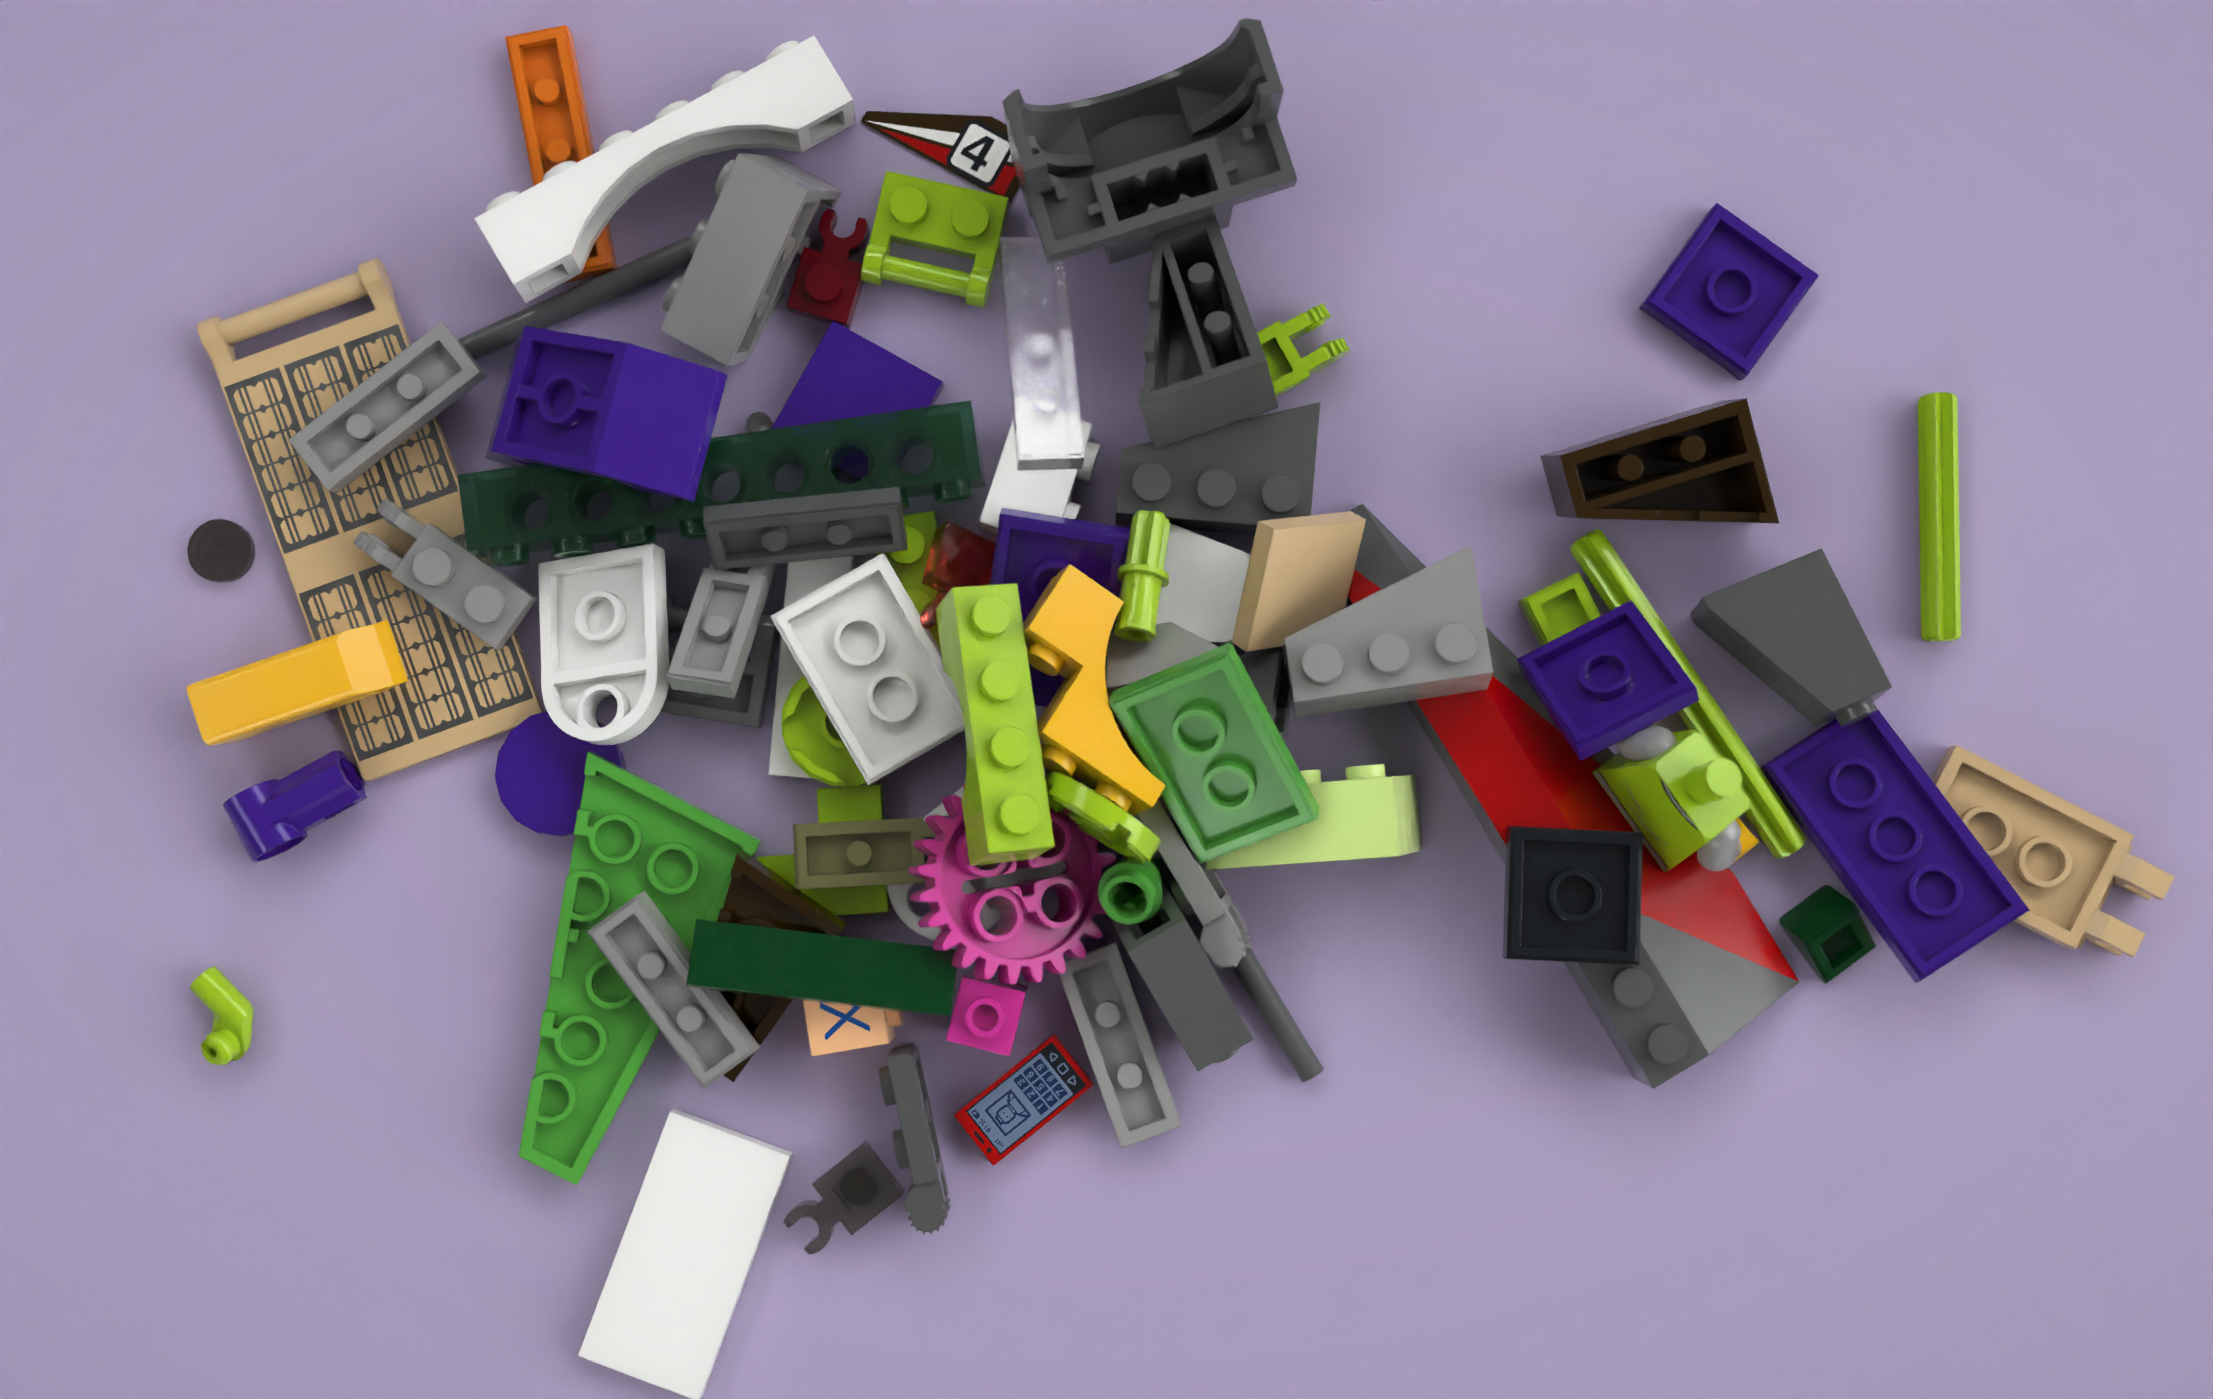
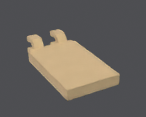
M1958 745L1949 746L1931 780L2030 909L2015 919L2014 922L2067 949L2081 948L2084 940L2116 956H2121L2123 953L2134 957L2145 933L2100 911L2112 885L2114 884L2145 900H2150L2151 897L2163 900L2175 877L2129 854L2132 848L2130 843L2134 837L2133 834Z

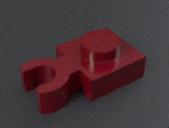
M827 208L819 222L820 235L824 241L822 252L804 247L786 307L790 313L828 324L835 321L850 330L864 283L861 281L862 263L852 261V256L859 253L866 246L869 239V226L866 219L859 217L853 234L847 238H839L834 235V228L838 217L835 210Z

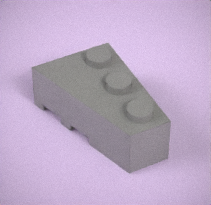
M738 153L735 161L730 160L725 164L716 180L714 194L719 198L709 220L703 219L691 236L688 252L693 256L684 276H679L673 281L664 297L662 308L667 314L660 330L725 366L747 362L785 295V292L780 287L795 254L801 257L804 247L811 248L814 243L813 239L805 235L811 221L822 202L834 208L843 191L779 156Z
M1471 545L1284 638L1285 658L1295 718L1487 690L1494 673Z

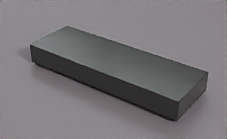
M899 487L704 507L703 523L715 570L908 550L907 532Z

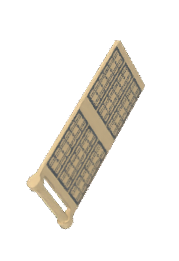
M374 258L358 264V271L225 320H222L219 316H214L198 322L197 332L202 345L214 365L313 642L343 631L372 625L384 620L389 621L408 682L396 685L385 692L337 707L362 778L366 781L379 779L510 731L529 716L544 712L515 631L501 650L494 649L391 576L393 573L391 569L374 560L353 543L359 533L364 531L384 540L391 549L402 557L406 555L417 538L389 524L377 511L382 501L388 499L427 525L429 523L437 526L491 565L438 417L436 416L337 494L328 491L288 441L411 345L395 301L393 285L381 260ZM368 295L372 300L375 308L374 311L239 360L235 358V343Z

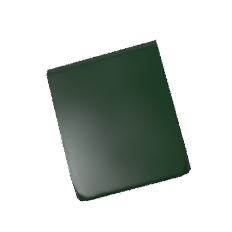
M1829 885L1820 887L1779 919L1784 932L1818 978L1825 984L1876 947L1856 905Z

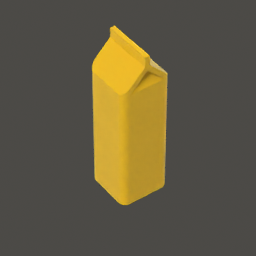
M384 620L372 625L343 631L189 684L187 686V694L202 739L205 744L212 746L234 743L385 692L396 685L408 682L389 621Z

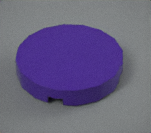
M547 711L531 715L510 731L498 752L495 780L500 800L517 822L536 833L556 836L573 835L586 776L584 775L587 753L592 751L627 769L624 755L620 752L619 744L597 745L568 735L553 722ZM596 720L600 728L606 726L603 723Z

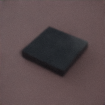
M1508 826L1506 835L1503 958L1640 965L1643 832Z

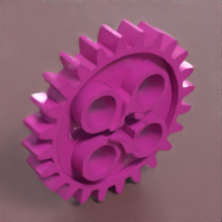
M956 794L945 796L942 802L949 817L941 815L927 816L925 822L936 836L934 839L915 840L913 844L915 848L928 856L927 864L910 867L908 872L911 875L925 879L926 888L910 895V900L914 902H929L931 911L919 920L918 925L919 927L939 926L942 930L932 945L934 950H947L956 946L957 949L951 964L953 967L967 968L975 961V978L990 980L997 970L1000 984L1015 985L1020 971L1026 982L1034 983L1042 982L1043 966L1052 974H1063L1066 972L1063 953L1073 959H1084L1087 954L1079 938L1081 936L1101 938L1103 935L1092 919L1094 914H1107L1099 901L1098 884L1102 877L1101 868L1114 862L1116 855L1098 853L1096 845L1100 842L1079 829L1080 825L1069 817L1071 812L1069 809L1064 808L1062 812L1058 811L1056 813L1049 807L1055 847L1031 860L985 864L980 869L970 866L961 803L962 798ZM1056 862H1063L1066 865V870L1063 874L1020 881L1013 884V886L991 887L965 894L961 889L965 881L1009 874L1016 871V869L1038 868ZM1048 887H1051L1057 893L1059 899V909L1052 920L1045 916L1041 907L1042 896ZM988 899H991L997 905L1000 912V921L992 933H988L980 921V911Z

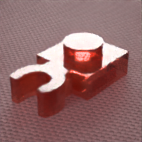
M948 520L935 530L922 584L937 590L936 598L927 603L922 609L920 616L922 627L928 630L937 624L935 609L951 588L990 585L996 543Z

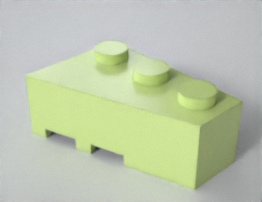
M1376 764L1345 767L1346 780L1321 782L1320 769L1300 771L1319 806L1318 819L1206 862V869L1396 857L1421 851L1422 843L1416 775L1385 777V765Z

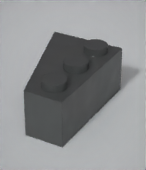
M1213 215L1154 235L1148 295L1150 321L1148 335H1145L1143 353L1146 358L1144 387H1140L1139 407L1154 449L1279 407L1268 364L1216 216Z
M1320 402L1237 421L1154 449L1152 442L1122 448L1115 523L1132 524V517L1137 511L1156 510L1164 513L1171 524L1187 530L1255 535L1258 521L1310 516Z

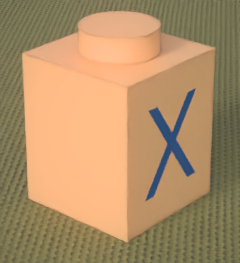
M803 1000L811 1056L889 1044L895 1037L894 1027L903 1025V1012Z

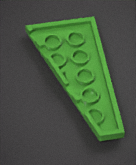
M592 751L587 753L584 775L586 776L580 809L577 811L573 852L569 875L566 876L549 975L551 980L546 1010L543 1011L539 1033V1036H541L535 1074L531 1080L519 1150V1157L575 1185H578L660 1033V1029L588 934V931L645 890L691 952L696 919L717 921L732 878L730 875L736 855L743 850L754 857L762 842L760 838Z

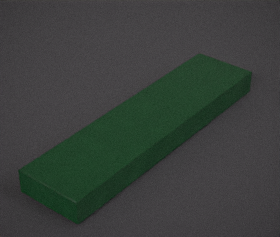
M696 919L686 985L692 988L951 1017L957 968L951 964L956 949L934 950L930 946Z

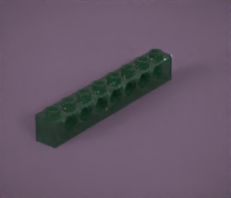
M971 400L711 438L694 502L676 498L668 509L661 512H653L650 506L651 493L637 490L610 478L540 464L458 475L467 552L490 559L491 566L493 567L527 564L530 562L529 553L553 550L554 557L557 558L589 555L593 553L592 544L616 540L618 548L621 549L652 543L656 544L657 534L678 531L681 533V539L707 538L703 523L705 506L899 487L902 507L905 509L910 506L909 498L934 494L936 503H951L970 499L973 497L972 489L986 487L976 412ZM915 445H923L930 448L933 452V459L927 470L916 475L901 471L900 459L905 450ZM852 454L866 456L869 461V468L862 480L853 484H845L838 480V466L845 457ZM790 463L803 465L805 477L801 486L791 493L777 492L775 488L777 472L783 466ZM724 473H738L741 481L738 494L730 501L723 503L715 502L712 488L716 479ZM609 490L613 500L609 514L601 520L591 521L587 513L589 500L594 494ZM545 499L549 509L547 520L541 527L535 530H528L525 524V513L528 507L535 501Z

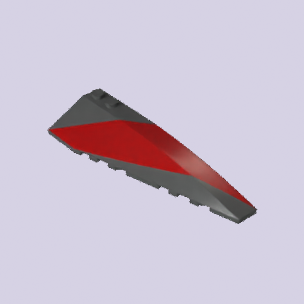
M1363 504L1350 510L1365 518L1366 522L1348 593L1347 604L1349 606L1426 568ZM1487 627L1486 633L1494 672L1487 690L1407 701L1505 866L1508 826L1635 832L1592 773L1615 754L1609 748H1606L1580 761L1520 672L1517 657ZM1644 844L1642 855L1640 965L1564 962L1633 1078L1653 1089L1709 1056L1799 983L1798 978L1747 894L1729 868L1716 872L1707 870L1698 862L1696 851L1671 870L1663 872Z

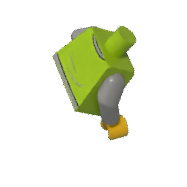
M1653 724L1615 743L1619 752L1592 772L1635 832H1643V844L1663 872L1671 870L1696 851L1698 862L1704 868L1714 872L1722 871L1760 843L1738 818L1750 808V800L1741 789L1743 779L1739 767L1730 759L1719 758L1704 736L1694 729L1671 732L1669 729Z

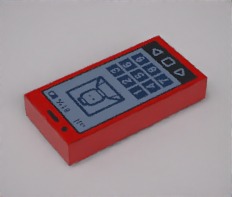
M1054 1032L954 1113V1117L994 1166L1090 1089L1094 1082Z

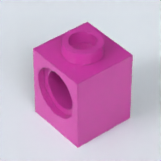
M967 970L961 979L946 1041L1010 1056L1028 986L1016 983V985L1000 984L999 978L992 977L990 980L977 979L974 976V972Z

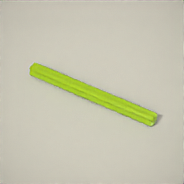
M1595 529L1576 540L1570 546L1571 553L1608 609L1611 611L1632 600L1696 686L1699 701L1678 711V714L1689 730L1694 729L1704 736L1719 758L1730 759L1739 767L1743 779L1741 789L1750 800V808L1744 813L1773 857L1782 859L1800 850L1806 841L1804 833L1604 533L1599 529Z

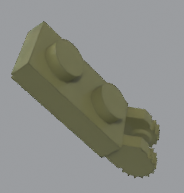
M924 817L793 824L796 889L925 883V879L908 873L910 867L927 864L926 855L915 848L913 844L915 840L935 837L936 834L924 822Z

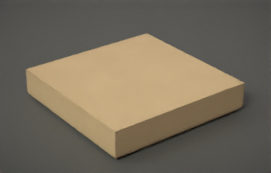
M1351 511L1258 521L1232 643L1246 652L1285 646L1284 638L1344 609L1366 519Z

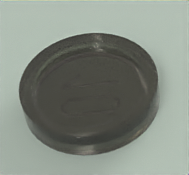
M225 519L210 520L200 525L193 532L188 543V559L194 571L201 577L218 583L233 582L243 577L252 567L255 559L254 540L250 533L238 523Z

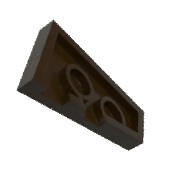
M743 850L736 855L730 875L732 878L717 922L839 936L844 930L847 923L802 891L796 889V887ZM720 991L759 1045H761L793 1000ZM754 1053L723 1076L734 1082Z

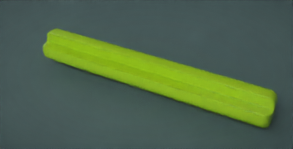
M1933 392L1921 396L1918 400L1921 637L1929 642H1950L1959 639L1961 636L1958 399L1954 393Z

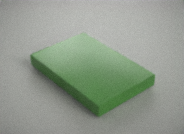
M1231 642L1112 691L1108 701L1145 768L1166 785L1160 795L1199 864L1318 819L1319 806Z

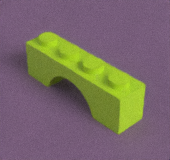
M1017 583L953 587L936 607L935 611L944 673L950 676L957 690L965 727L967 769L961 803L970 866L1035 859L1055 847L1018 586Z

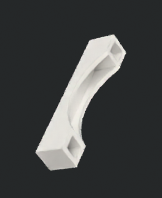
M815 35L801 43L798 41H788L772 50L765 62L744 73L741 70H736L725 74L712 85L710 92L691 102L680 100L666 106L657 114L654 122L635 132L629 130L621 131L610 136L600 145L598 152L578 163L566 161L554 166L544 175L542 182L522 193L512 191L498 196L488 204L485 213L474 219L525 303L582 273L594 243L613 214L638 189L665 171L699 156L731 149L774 148L802 153L856 123L853 98Z

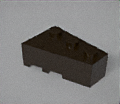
M1747 398L1714 402L1540 456L1558 517L1779 523Z

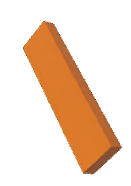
M567 25L505 37L534 186L542 182L544 175L554 166L566 161L578 163L595 153L573 36ZM609 222L594 243L582 273L564 283L598 277L618 268Z

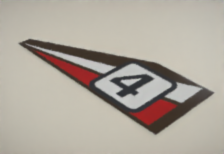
M866 111L861 120L867 126L989 193L1008 197L1009 204L1020 186L1011 159L1007 125L992 116Z

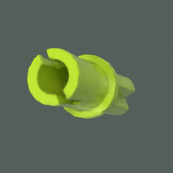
M1140 510L1132 517L1126 563L1120 566L1117 571V577L1122 582L1120 599L1124 603L1117 614V621L1113 632L1116 636L1125 640L1149 642L1151 639L1156 638V622L1161 588L1169 584V574L1164 570L1170 522L1165 517V514L1160 511Z

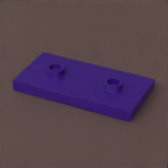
M1879 710L1843 727L1840 726L1836 718L1760 768L1784 805L1915 983L1925 979L2030 910Z

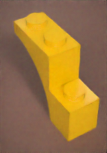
M1069 564L1051 579L1023 623L1028 663L1047 675L1057 676V674H1060L1065 678L1037 722L1043 766L1050 771H1057L1070 778L1072 775L1093 788V791L1129 814L1135 815L1153 808L1166 785L1153 776L1130 750L1118 729L1108 702L1105 679L1106 650L1112 626L1124 601Z

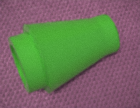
M1123 857L1102 875L1098 884V897L1105 912L1113 920L1122 924H1136L1150 919L1157 913L1163 899L1160 877L1161 858L1156 860L1152 857L1149 863L1145 862L1142 864L1136 858Z

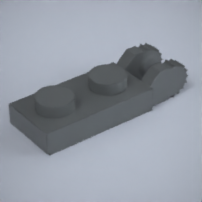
M913 1043L892 1048L886 1057L888 1066L879 1068V1077L884 1101L887 1106L897 1105L901 1129L893 1131V1144L898 1166L900 1169L910 1167L913 1183L904 1199L906 1212L910 1213L908 1220H911V1227L915 1226L917 1232L920 1230L923 1234L925 1232L932 1234L935 1230L939 1231L940 1226H944V1219H947L948 1216L947 1210L950 1209L948 1205L950 1198H947L949 1191L919 1048Z

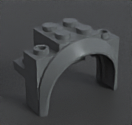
M1241 19L1226 41L1204 56L1166 74L1118 91L1063 104L1031 105L1024 102L1020 89L1011 92L1002 101L1011 159L1029 215L1034 218L1048 264L1103 246L1109 264L1141 255L1153 250L1154 235L1213 215L1216 216L1220 229L1229 227L1233 205L1295 186L1297 176L1277 118L1284 90L1261 20Z

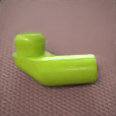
M214 966L199 975L189 988L214 1013L212 1032L207 1034L205 1041L201 1043V1050L208 1062L221 1066L226 1065L230 1061L241 1059L250 1048L254 1009L251 1002Z

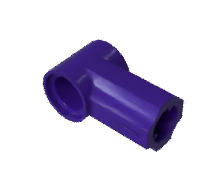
M334 750L280 780H267L237 793L224 802L223 807L251 860L256 863L272 858L298 845L308 837L306 831L367 799L364 790L365 783L356 766L347 759L342 751Z

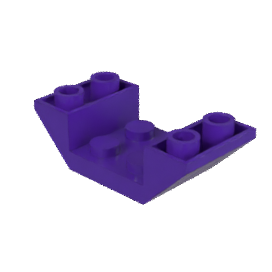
M525 326L516 342L485 458L494 462L542 471L543 465L610 478L643 492L694 502L728 375L721 371L627 342Z

